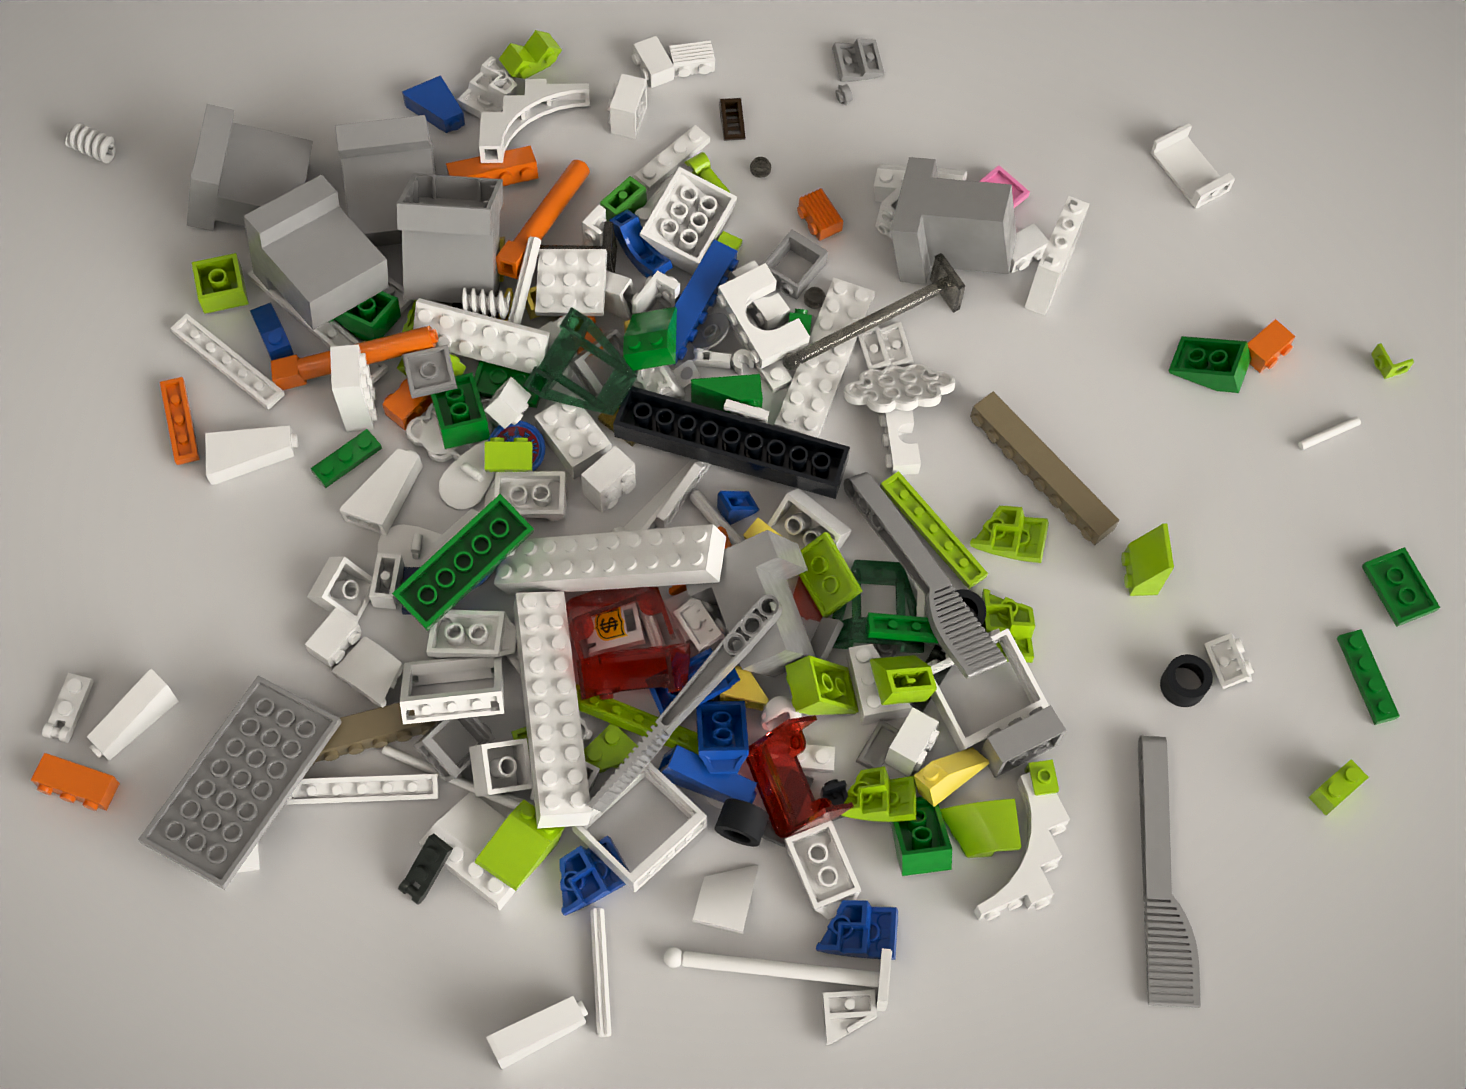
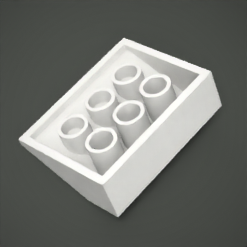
M679 167L641 230L640 236L658 252L670 259L671 263L676 267L693 275L713 240L717 239L731 215L737 196Z
M470 791L431 827L419 844L422 848L428 836L434 833L451 846L453 850L443 867L500 911L516 891L476 864L475 859L506 818Z

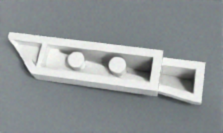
M691 459L623 527L624 530L655 529L656 526L667 528L712 464Z

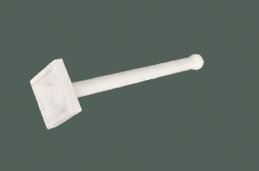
M677 947L667 949L663 956L665 964L670 968H677L682 965L683 967L877 987L876 1011L885 1012L887 1010L892 959L891 949L882 948L880 972L691 951L682 952Z

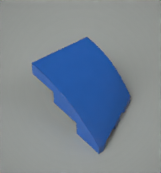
M607 835L598 841L629 871L611 837ZM579 846L559 859L560 872L562 874L560 887L563 900L561 912L565 916L600 900L626 885L590 848L586 849L583 846Z
M843 900L837 909L836 916L827 926V932L821 942H818L816 945V950L818 952L848 957L881 959L882 948L891 949V960H896L897 907H871L870 903L866 900Z

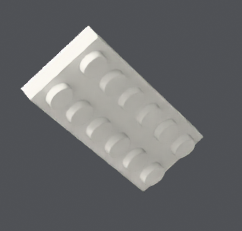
M421 298L416 301L413 329L425 326L435 329L439 339L436 347L448 345L450 353L538 376L544 374L550 332Z

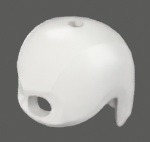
M777 696L767 702L761 715L763 729L774 731L782 726H786L788 737H797L802 730V713L795 711L791 698Z

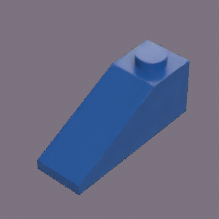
M271 302L250 310L271 361L294 355L290 342Z

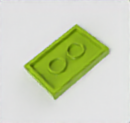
M828 532L822 533L800 550L808 570L798 575L823 618H828L863 592Z

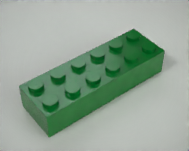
M499 494L392 594L428 631L534 532V528Z

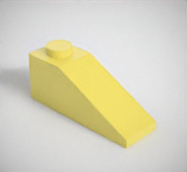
M973 747L933 760L914 775L918 793L935 807L990 764L989 760Z

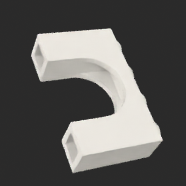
M766 263L718 286V296H716L721 308L725 307L729 313L727 317L733 327L736 326L739 330L738 336L742 344H747L749 347L752 361L755 364L758 363L761 369L808 346L810 339L799 318L775 330H761L752 325L746 316L748 306L755 300L776 290L777 281Z

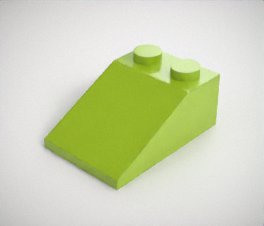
M1167 523L1159 525L1128 544L1126 550L1122 552V566L1126 567L1124 584L1126 588H1129L1130 596L1158 595L1174 569Z
M810 655L785 666L787 672L786 680L792 694L791 701L796 712L807 715L856 714L859 712L848 667Z
M523 799L475 859V863L516 891L557 846L565 827L537 828L535 806Z

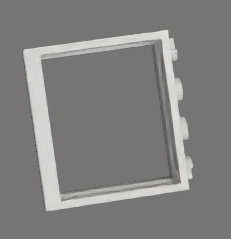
M1068 196L1037 267L1025 305L1026 309L1044 316L1046 315L1075 248L1090 203Z
M998 628L988 634L995 644L1000 643L1031 705L965 738L935 681L937 690L931 695V698L959 751L988 737L987 734L997 728L1003 730L1009 727L1008 724L1014 719L1021 717L1023 720L1030 716L1029 713L1040 706L1044 709L1049 706L1008 628L1001 632ZM945 654L946 659L939 663L937 659L927 663L931 666L933 675L954 665L947 654Z
M502 656L455 657L404 663L400 695L403 724L504 714V668ZM413 676H418V680L412 681ZM494 678V688L411 696L412 686ZM490 701H498L499 706L491 707ZM409 710H414L415 715L409 716Z
M650 762L604 812L591 808L592 814L588 825L572 826V830L631 890L636 892L707 826V815ZM646 777L689 820L630 873L586 829Z

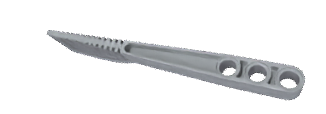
M864 472L845 479L843 485L847 496L926 595V612L932 632L964 677L968 679L1006 663L1007 659L996 646L995 642L992 641V638L989 637V634L985 632L984 627L981 626L982 624L977 621L978 619L974 617L973 612H970V608L966 607L967 604L962 602V597H958L959 593L955 592L956 589L954 587H951L952 584L873 477L868 472Z
M766 594L759 598L726 635L655 721L658 724L657 727L654 725L650 727L653 731L648 730L646 732L649 736L641 738L644 741L637 743L639 747L632 749L634 752H630L628 754L629 758L623 760L625 763L619 765L620 768L614 771L615 774L610 776V779L605 782L606 784L602 785L600 791L588 802L589 807L604 812L656 756L673 731L775 624L783 611L782 605L776 596ZM770 602L776 604V609L772 613L764 612L766 604ZM753 621L759 622L758 630L755 632L747 631L749 623ZM736 640L742 641L740 650H730L732 642Z
M1141 735L1138 740L1148 1005L1200 1008V972L1197 944L1185 912L1172 895L1166 737Z

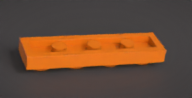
M183 377L161 381L160 387L175 463L180 465L200 460L185 381Z

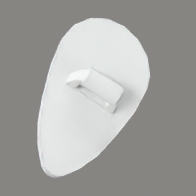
M484 440L471 447L443 473L439 481V492L442 500L449 507L456 510L473 508L488 491L496 473L485 472V441L488 440Z
M395 525L390 528L387 536L383 534L380 536L378 552L402 555L405 567H421L439 550L434 542L442 534L417 526Z

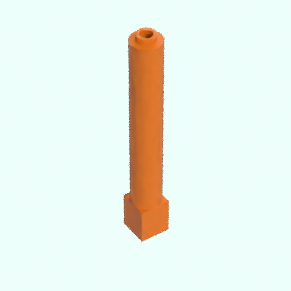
M581 160L571 161L515 239L506 242L496 256L498 274L518 279L528 238L531 236L537 237L540 240L543 239L588 177L590 170L585 162Z
M425 326L357 344H359L361 353L366 354V361L369 365L401 357L402 354L434 348L439 339L435 329ZM330 351L299 358L296 354L272 360V381L282 390L307 385V380L331 374Z

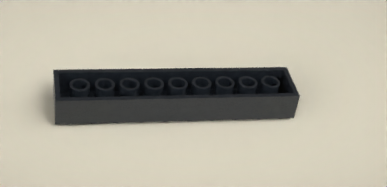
M630 385L627 386L613 423L614 436L617 438L833 499L837 497L850 452V447Z

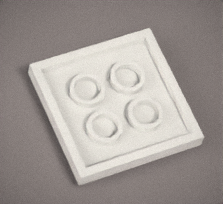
M539 249L536 315L604 316L606 249Z

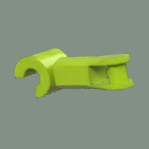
M700 152L685 161V164L692 168L693 172L691 173L730 193L729 189L711 169L709 158L704 152Z

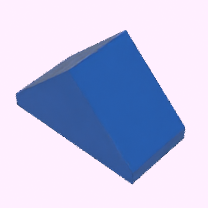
M720 491L718 493L717 509L730 525L760 510L749 491Z

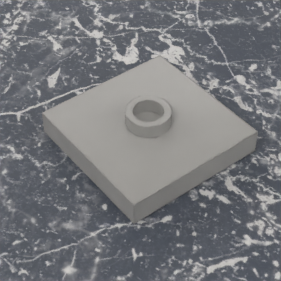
M448 345L402 354L411 398L457 389Z

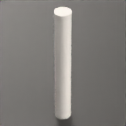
M1356 416L1299 441L1298 446L1301 450H1304L1360 425L1361 421Z

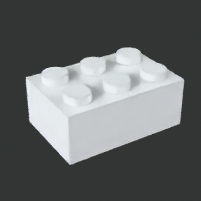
M573 393L534 416L536 428L573 479L579 477L612 449L610 441Z

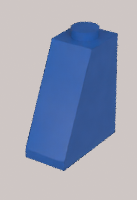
M441 75L402 91L406 108L418 116L425 115L426 121L443 132L448 133L465 126L463 111Z

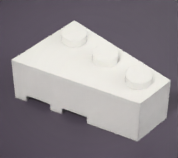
M873 644L848 648L846 659L861 725L877 723L880 719L888 721L907 717L912 709L910 703L881 704L870 664V659L881 657Z

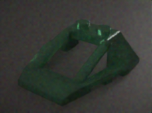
M571 307L559 326L562 328L540 366L534 367L523 386L543 399L614 416L638 376L592 319ZM587 331L608 353L585 339ZM580 346L614 368L598 397L563 375ZM558 382L583 400L552 390V388Z
M854 561L851 572L860 587L861 584L895 586L896 615L906 616V597L910 616L917 617V603L906 570L899 562ZM861 593L852 599V618L843 620L847 604L833 613L832 619L840 620L844 624L833 648L848 649L853 647L854 643L900 645V652L924 653L923 642L868 638L867 617H861Z

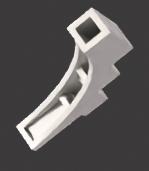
M525 79V95H503V112H481L479 138L481 163H503L505 151L512 138L518 131L537 118L557 110L590 106L589 83L547 84V79Z
M1030 772L1020 776L1017 781L1027 816V841L1023 858L1009 883L993 897L977 905L974 913L978 920L986 918L987 921L1000 915V910L1007 907L1009 911L1018 908L1023 904L1022 901L1027 909L1035 906L1036 910L1050 904L1049 900L1054 895L1042 869L1044 872H1048L1058 866L1057 863L1062 855L1052 835H1057L1066 830L1065 826L1070 821V818L1057 793L1039 796L1034 794Z

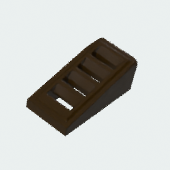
M741 98L720 99L719 110L724 141L745 140ZM736 109V112H726V110ZM737 116V119H727V117ZM738 123L739 126L728 127L727 124ZM739 130L740 134L728 135V131Z

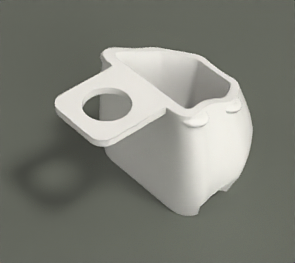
M687 360L674 370L668 365L637 370L633 385L637 388L682 399L685 396L684 388L691 384V379H699L700 372L692 360ZM689 367L693 370V375L690 379L684 380L681 377V372L684 368Z

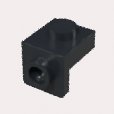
M838 779L828 781L821 789L820 795L831 821L845 817L838 813V806L843 805L848 797L845 780L838 781Z

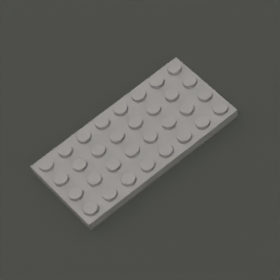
M257 676L139 837V842L225 890L342 723L341 719Z

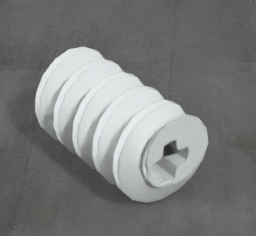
M77 123L67 133L65 138L67 147L87 154L89 157H94V159L105 164L110 163L115 156L114 138L106 136L105 133H99L96 129L92 130L91 127L84 126L82 123Z
M463 288L462 309L478 314L481 312L482 315L489 316V313H491L493 318H497L498 314H500L501 319L505 320L510 309V291L505 298L502 291H499L497 297H495L493 290H490L488 296H486L484 289H481L480 294L476 295L475 288H472L470 294H467L466 288Z

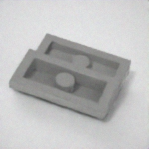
M857 38L854 44L834 43L832 50L840 81L868 80L884 75L876 40Z

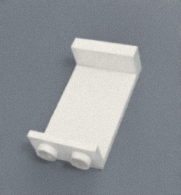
M1188 123L1182 127H1176L1165 136L1157 137L1153 142L1150 154L1196 209L1230 191L1235 178L1231 173L1222 177L1217 173L1189 139L1188 134L1191 125Z

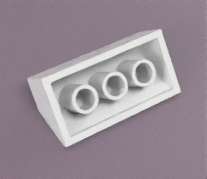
M881 164L877 168L874 182L875 201L883 202L897 187L901 189L907 166ZM937 168L938 178L966 180L967 170Z

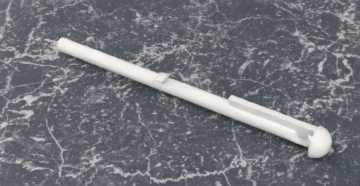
M388 745L384 746L382 754L426 773L438 774V778L443 779L430 763ZM459 774L455 779L449 781L475 793L474 782L465 779L463 775ZM499 793L483 796L513 810L523 800L509 793H505V795Z

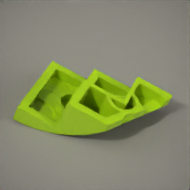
M999 505L994 511L993 516L985 522L983 529L977 537L971 539L970 545L973 548L993 555L1041 563L1049 522L1047 518L1025 517L1022 507Z
M983 589L982 600L986 606V618L982 627H984L985 632L989 633L998 628L1001 632L1008 628L1026 663H1032L1034 651L1031 638L1035 629L1033 608L1017 603L1008 597L1004 599L990 594V590ZM999 642L996 643V646H997V647L1000 649V651L1003 653V655H1004L1005 658L1007 659V662H1009V660H1008L1007 656L1005 655V653H1004V651H1003V649H1002L1000 643H999Z
M885 766L861 770L856 777V782L848 790V797L844 804L838 806L839 815L854 819L879 822L916 820V783L914 776L890 779Z
M1015 799L983 801L940 809L944 821L951 830V834L959 842L967 858L992 857L995 851L1021 849Z

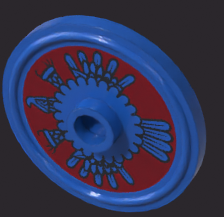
M519 421L516 425L511 423L506 429L499 425L491 433L488 441L493 437L504 438V442H514V438H528V442L533 444V472L541 465L545 456V441L540 431L533 425Z

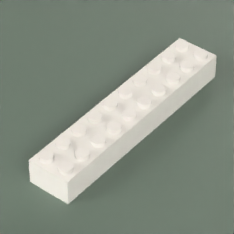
M714 524L526 539L497 566L494 585L508 596H514L516 593L576 592L720 582L726 536Z
M564 591L516 593L513 611L537 828L588 825L592 810L588 806L590 794Z

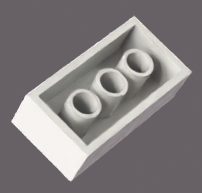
M359 344L330 347L332 391L346 432L364 431L366 429L374 430V421L378 420L377 408L374 407L377 395L376 388L373 387V378L370 376L366 354L361 353Z

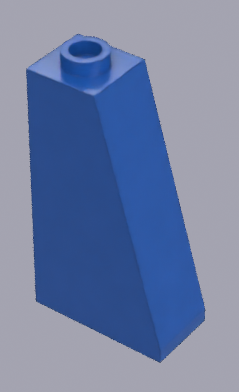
M676 745L664 754L658 768L673 784L722 803L726 799L732 798L752 804L757 795V792L754 791L757 785L756 782L739 774H711L699 755L679 745Z

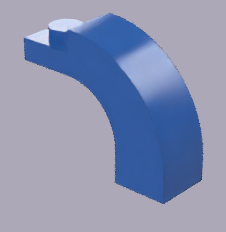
M627 209L609 220L623 251L646 278L649 276L653 277L657 270L665 274L666 271L673 268L670 259L659 253L640 236L642 226L637 215Z

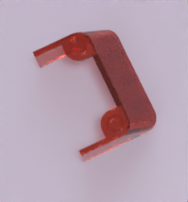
M658 586L594 590L567 601L566 611L569 630L581 666L585 670L590 668L581 641L588 639L594 632L592 618L638 602L640 610L645 615L654 616L662 613L671 640L676 639Z
M679 643L611 651L576 660L581 700L594 696H599V700L614 698V693L657 687L668 688V692L681 691L688 682L691 654L690 644Z
M816 715L788 719L749 746V755L746 758V762L754 781L757 783V789L770 816L769 819L773 829L780 838L791 837L830 820L832 821L854 807L852 802L833 806L832 802L827 798L815 800L797 756L803 753L806 748V739L802 730L818 720Z

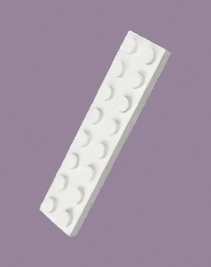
M833 277L810 334L809 345L804 349L774 426L819 438L858 339V334L861 331L874 298L875 291Z

